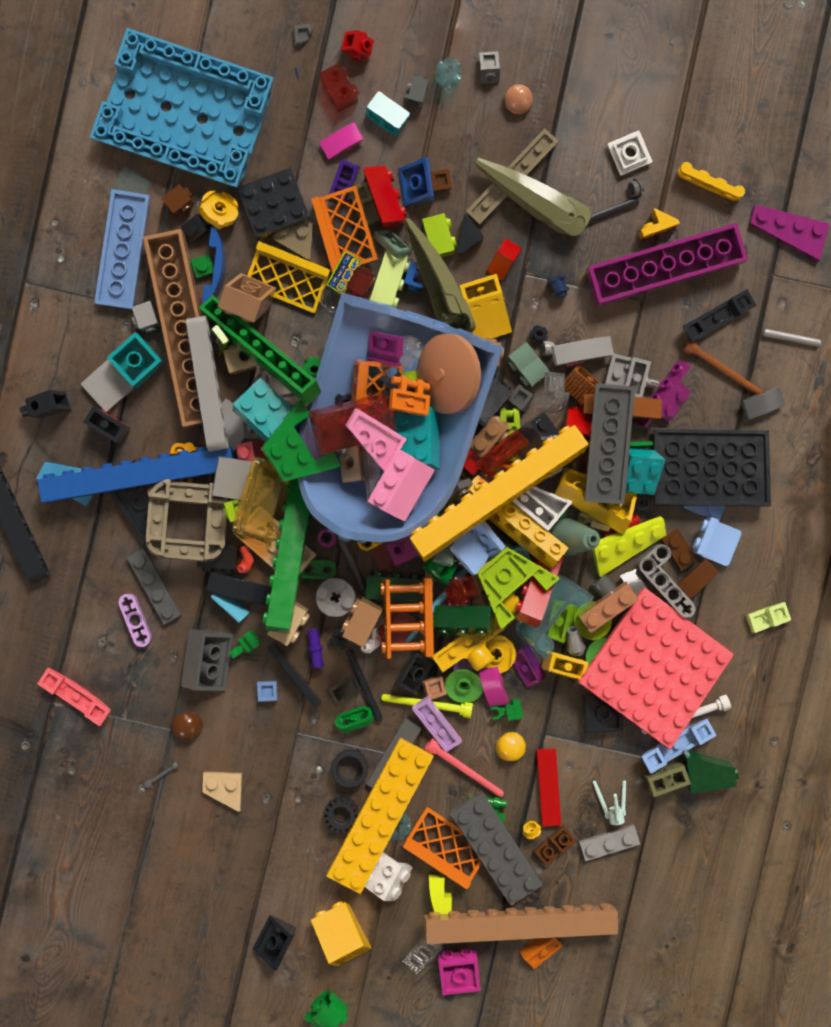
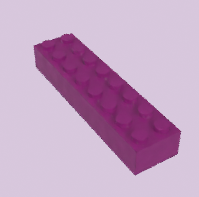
M734 223L588 266L586 274L595 305L599 307L738 266L746 262L748 258L738 224Z

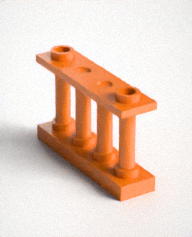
M421 578V582L418 584L390 585L389 579H383V583H380V595H383L384 642H381V653L387 659H391V651L420 650L425 657H434L432 578ZM419 592L421 594V602L419 604L390 605V593ZM419 611V613H422V621H419V623L391 624L390 612ZM419 631L422 633V640L419 643L391 644V632Z

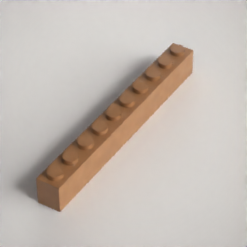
M608 903L595 907L590 904H584L581 907L575 908L571 905H564L562 908L545 906L544 909L526 907L525 910L507 908L506 911L488 909L486 912L469 910L467 913L449 911L448 914L430 912L429 915H424V939L426 944L618 934V911Z

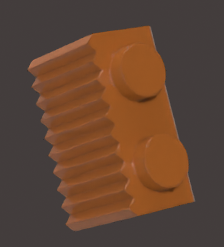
M578 364L560 385L566 394L575 397L578 404L584 407V394H594L595 383L600 382Z

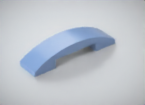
M704 719L686 727L671 749L658 743L645 752L641 758L651 774L667 765L668 761L682 754L683 750H689L698 744L702 745L717 735L708 719Z

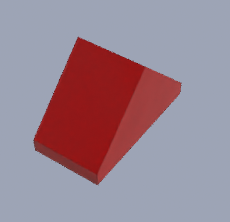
M505 239L486 272L491 275L497 274L498 279L503 281L522 248Z

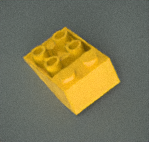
M497 274L459 285V289L467 301L475 321L476 328L472 332L473 334L484 339H493L512 333Z

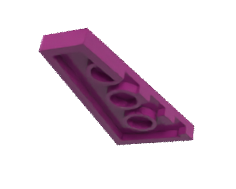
M754 205L749 225L767 235L776 237L780 242L786 245L789 244L796 248L797 251L811 256L816 261H820L829 223L760 205Z

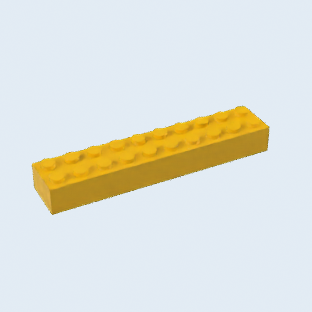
M575 425L564 427L558 432L559 435L556 438L550 437L545 440L540 449L534 448L529 451L524 460L520 461L518 459L513 462L508 471L504 472L502 470L493 477L494 480L488 484L486 481L477 488L478 491L473 495L468 493L462 497L460 504L457 506L452 504L444 510L445 513L441 517L436 515L428 521L426 527L415 529L411 533L410 541L424 562L583 454L586 451L588 442Z

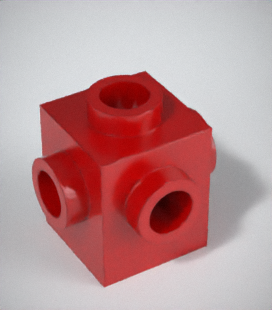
M363 31L345 32L341 51L349 55L350 59L360 62L363 59H370L374 40Z

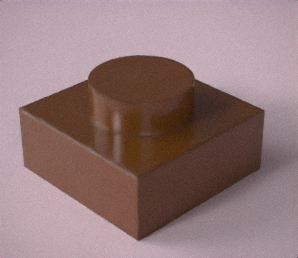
M449 169L430 172L433 193L452 190Z

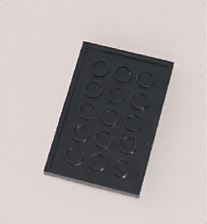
M653 429V450L665 459L654 494V506H771L769 430Z

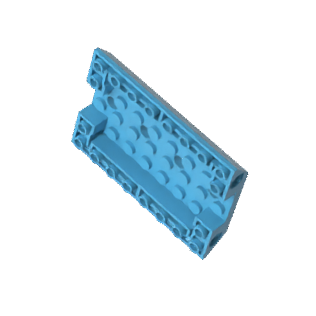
M127 28L114 64L118 70L107 102H101L90 139L237 188L246 175L270 103L274 77ZM130 90L135 91L133 99L126 98V93ZM164 103H171L172 108L170 111L165 112L162 110V105ZM201 115L208 116V121L204 124L198 122V118ZM237 127L244 128V133L241 136H236L234 130Z

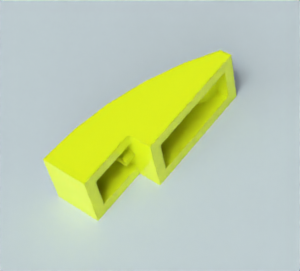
M429 873V889L434 912L448 914L449 911H452L451 893H444V874Z

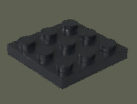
M291 167L237 187L257 240L311 220Z

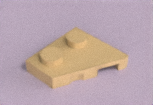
M204 772L202 792L236 811H241L242 773Z

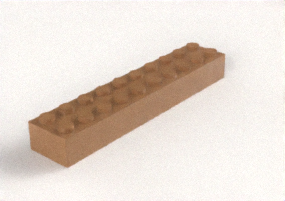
M178 229L144 236L143 240L182 427L190 428L203 425L186 319L200 317L202 314L199 309L200 304L185 233Z

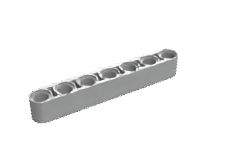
M206 316L186 319L207 449L209 452L228 449V439L208 320Z

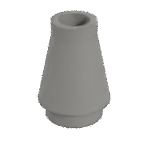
M575 626L567 629V651L571 656H580L584 653L585 644L579 633V628Z

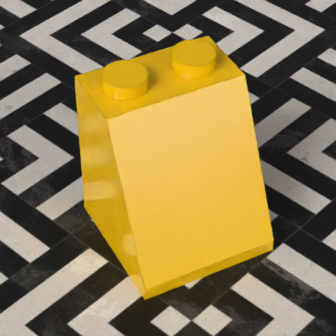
M342 901L332 906L333 909L327 912L325 910L315 914V918L311 920L328 963L335 966H340L372 949L351 906Z

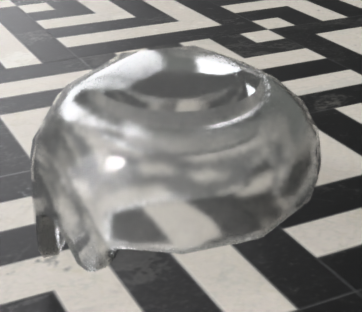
M325 286L320 295L322 308L329 314H335L341 294Z

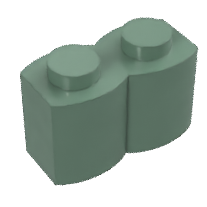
M527 342L508 356L509 362L507 363L513 371L517 370L520 373L519 379L525 386L529 385L532 388L550 373Z

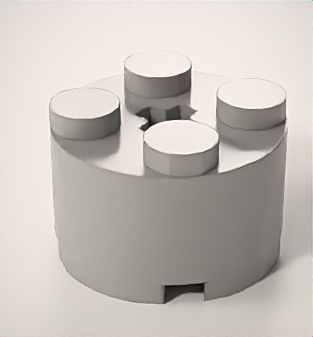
M333 577L327 579L317 590V605L328 616H342L353 607L356 596L352 584L343 578ZM333 592L336 594L340 593L339 602L331 599Z

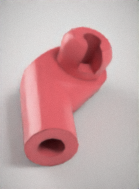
M247 545L239 548L243 558L240 565L237 566V570L241 574L248 573L254 563V558Z

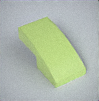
M785 602L745 615L751 633H757L791 620Z

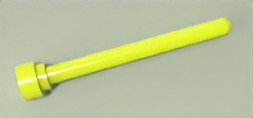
M389 694L381 696V700L384 702L410 706L422 700ZM432 701L439 710L460 713L459 715H463L464 718L471 719L473 703L465 702V704L455 705Z

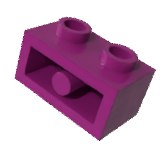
M412 534L402 539L391 541V543L386 545L395 566L419 555L411 544L410 537Z

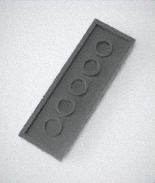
M595 383L584 501L624 505L635 386Z
M480 791L450 811L451 816L511 906L543 886L541 880L483 791Z

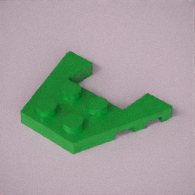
M301 400L294 404V407L287 413L278 428L274 430L261 447V450L282 482L341 466L333 451H329L315 460L294 428L296 424L310 416Z

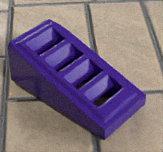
M341 159L329 194L335 193L336 188L339 190L346 189L338 185V181L348 184V188L352 187L360 166ZM344 166L353 169V173L343 170ZM341 174L351 177L350 181L341 178ZM350 193L346 195L344 202L347 203Z

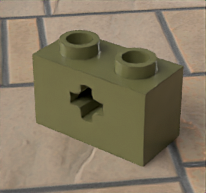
M681 762L658 769L651 774H644L649 791L654 797L691 784L685 766Z

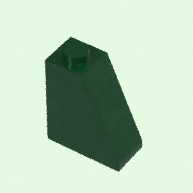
M683 750L684 766L691 783L687 785V788L691 794L737 787L736 779H739L738 770L736 767H733L730 761Z

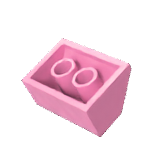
M398 449L368 502L405 522L435 470Z

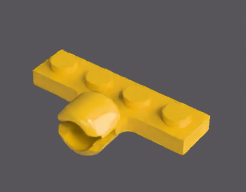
M495 616L493 635H487L486 637H478L476 635L459 637L434 654L433 659L442 672L464 658L469 661L474 670L479 671L493 661V656L486 647L487 641L505 630L506 627L501 629Z

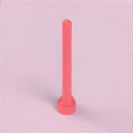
M434 738L428 741L424 748L426 752L433 755L437 754L497 797H503L504 792L445 752Z

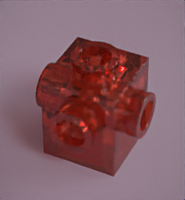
M472 576L454 578L444 588L451 606L458 604L465 606L471 602L470 599L479 594Z

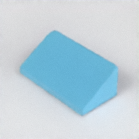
M217 593L211 596L237 622H241L250 613V609L239 599Z

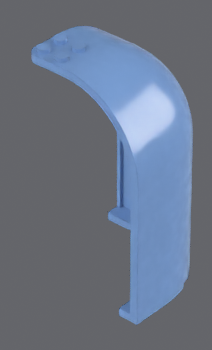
M342 293L316 376L321 393L307 406L306 409L310 416L302 421L299 436L315 460L325 454L321 449L328 442L330 435L326 437L321 430V426L337 414L333 411L335 396L337 394H352L355 359L371 361L367 360L370 357V351H368L370 331L404 337L403 354L400 357V363L403 364V373L417 370L420 354L424 346L432 338L441 334L459 335L465 338L477 353L481 368V382L477 396L468 408L454 414L439 413L440 469L434 471L421 493L414 511L410 512L405 522L368 502L384 474V471L371 456L373 480L343 483L341 466L298 478L304 502L315 519L326 526L329 532L339 535V539L347 542L353 539L360 543H366V541H395L411 535L415 529L428 524V521L435 517L445 506L458 483L503 346L463 329L453 328L447 323L408 310L403 311L391 305ZM369 366L368 375L373 379L381 371L376 366ZM391 367L385 373L391 378L397 373L398 368ZM382 375L375 383H381V388H383V384L387 379ZM385 390L383 393L390 399V393ZM381 394L382 406L385 402H387V400ZM389 405L381 411L386 418L389 417ZM381 416V423H382V422L385 421V419ZM387 423L385 426L391 429L390 425Z

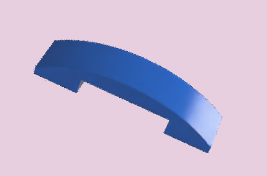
M211 227L209 247L212 250H216L212 285L204 284L202 304L212 295L216 298L218 297L225 278V247L222 237L215 227Z

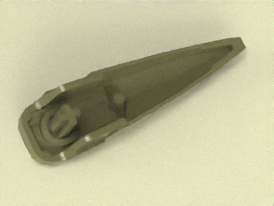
M477 158L474 163L479 170L511 199L537 220L544 222L558 233L578 236L583 232L591 219L589 208L565 193L562 194L527 175L481 158Z
M410 218L403 221L404 228L424 280L436 319L451 324L456 329L460 328L470 333L473 332L476 328L474 318L467 301L464 299L445 262Z

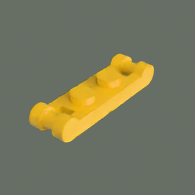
M684 162L677 171V175L680 178L731 201H738L745 194L743 186H731L722 178L716 179L704 170L698 171L693 169L689 162Z

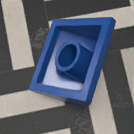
M427 157L398 168L404 206L432 203L434 201Z

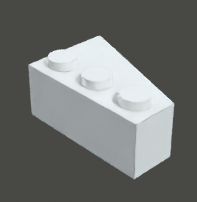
M535 486L512 503L545 530L549 531L573 501L563 499Z

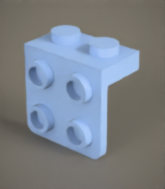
M706 517L701 523V532L693 543L694 549L692 552L728 566L741 537V531L718 522L719 520L713 517Z
M484 521L453 542L450 550L471 575H475L489 556L502 552L506 546Z

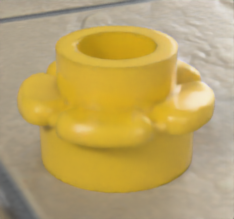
M529 821L523 827V835L527 839H535L541 834V826L535 821Z

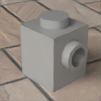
M151 301L132 307L135 315L132 319L136 328L139 327L141 331L150 333L157 330L156 327L161 326L155 306Z

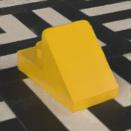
M653 209L651 215L655 224L653 225V222L643 225L638 235L640 240L676 228L680 222L678 219L662 211Z

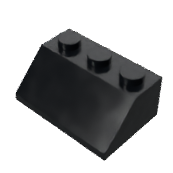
M544 411L535 415L512 432L508 438L524 460L529 451L534 448L540 449L545 440L550 437L554 439L559 433ZM575 458L574 460H572L571 462H569L567 465H565L564 467H562L561 469H559L558 471H556L555 473H553L551 476H549L548 478H546V479L543 480L542 482L546 481V480L549 479L550 477L554 476L555 474H557V473H559L560 471H562L563 469H565V468H566L567 466H569L572 462H574L577 458Z

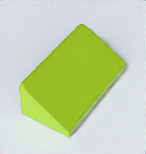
M555 601L547 638L561 643L567 642V629L573 627L577 605Z

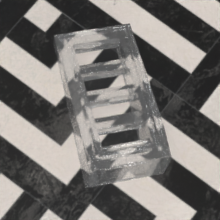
M423 937L403 959V962L418 974L443 948L442 944H430L434 947L431 950L426 945ZM423 947L429 954L426 955L420 949ZM419 953L424 959L421 960L415 954ZM410 959H415L419 963V965L416 966L414 963L410 961Z

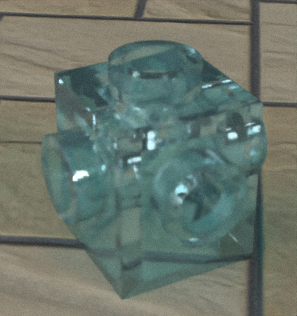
M446 57L444 61L440 60L434 69L436 70V82L449 91L454 85L457 86L463 78L461 64L455 59L451 60L449 57Z

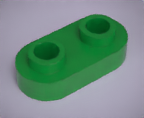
M312 560L309 564L312 568L311 572L308 573L304 570L300 576L305 579L327 580L335 576L337 567L330 560ZM325 566H329L331 568L330 573L324 572Z
M362 706L339 714L335 719V724L340 732L347 733L371 724L374 716L369 707Z

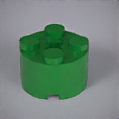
M329 989V993L325 990L312 1002L311 1006L313 1008L311 1012L307 1011L304 1017L311 1027L342 1026L348 1019V1015H346L348 1005L331 989Z

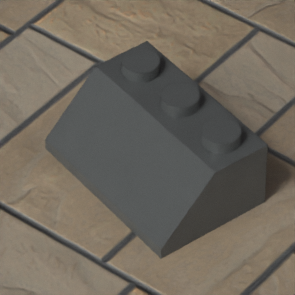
M189 629L181 686L195 691H225L230 663L229 652L232 649L234 634Z

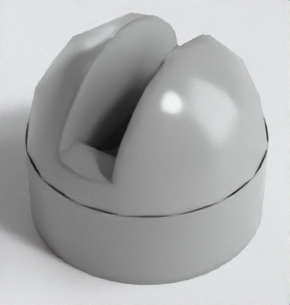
M543 341L541 345L543 357L553 355L551 347L556 346L553 342Z

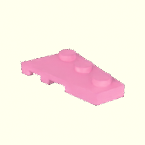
M355 408L345 425L384 472L396 451L401 449L406 441L405 437Z

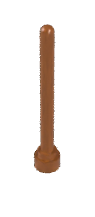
M688 340L682 351L686 354H695L753 394L763 393L760 388L700 349L697 341L691 343Z

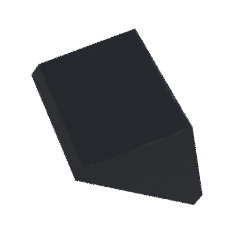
M414 650L395 680V685L421 696L424 692L422 681L432 678L438 665L434 659L425 657L422 652Z
M269 915L253 950L273 970H277L295 935L296 927L273 915Z

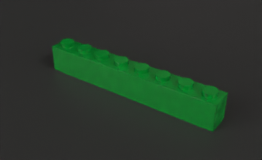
M214 295L199 307L202 315L207 317L210 325L213 327L219 326L234 345L307 406L321 393L316 379L238 315H230L223 312V309L218 307L220 300Z
M298 478L290 480V484H286L285 495H288L287 501L283 502L282 513H285L284 520L280 519L279 531H282L281 538L277 537L276 549H279L278 556H274L273 559L275 574L270 576L269 586L272 587L271 594H267L266 605H269L268 613L265 612L263 617V624L266 625L267 631L286 634L291 632L310 511L300 491Z

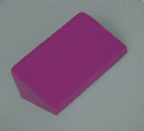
M526 644L516 650V660L513 665L526 688L542 682L546 678V674L530 645Z

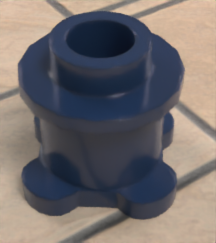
M565 274L547 281V286L550 285L553 292L552 297L556 296L559 299L568 295L567 291L570 288L566 286L564 281Z

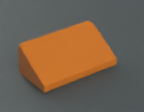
M557 937L537 938L521 948L520 953L523 959L535 969L559 950L563 944Z

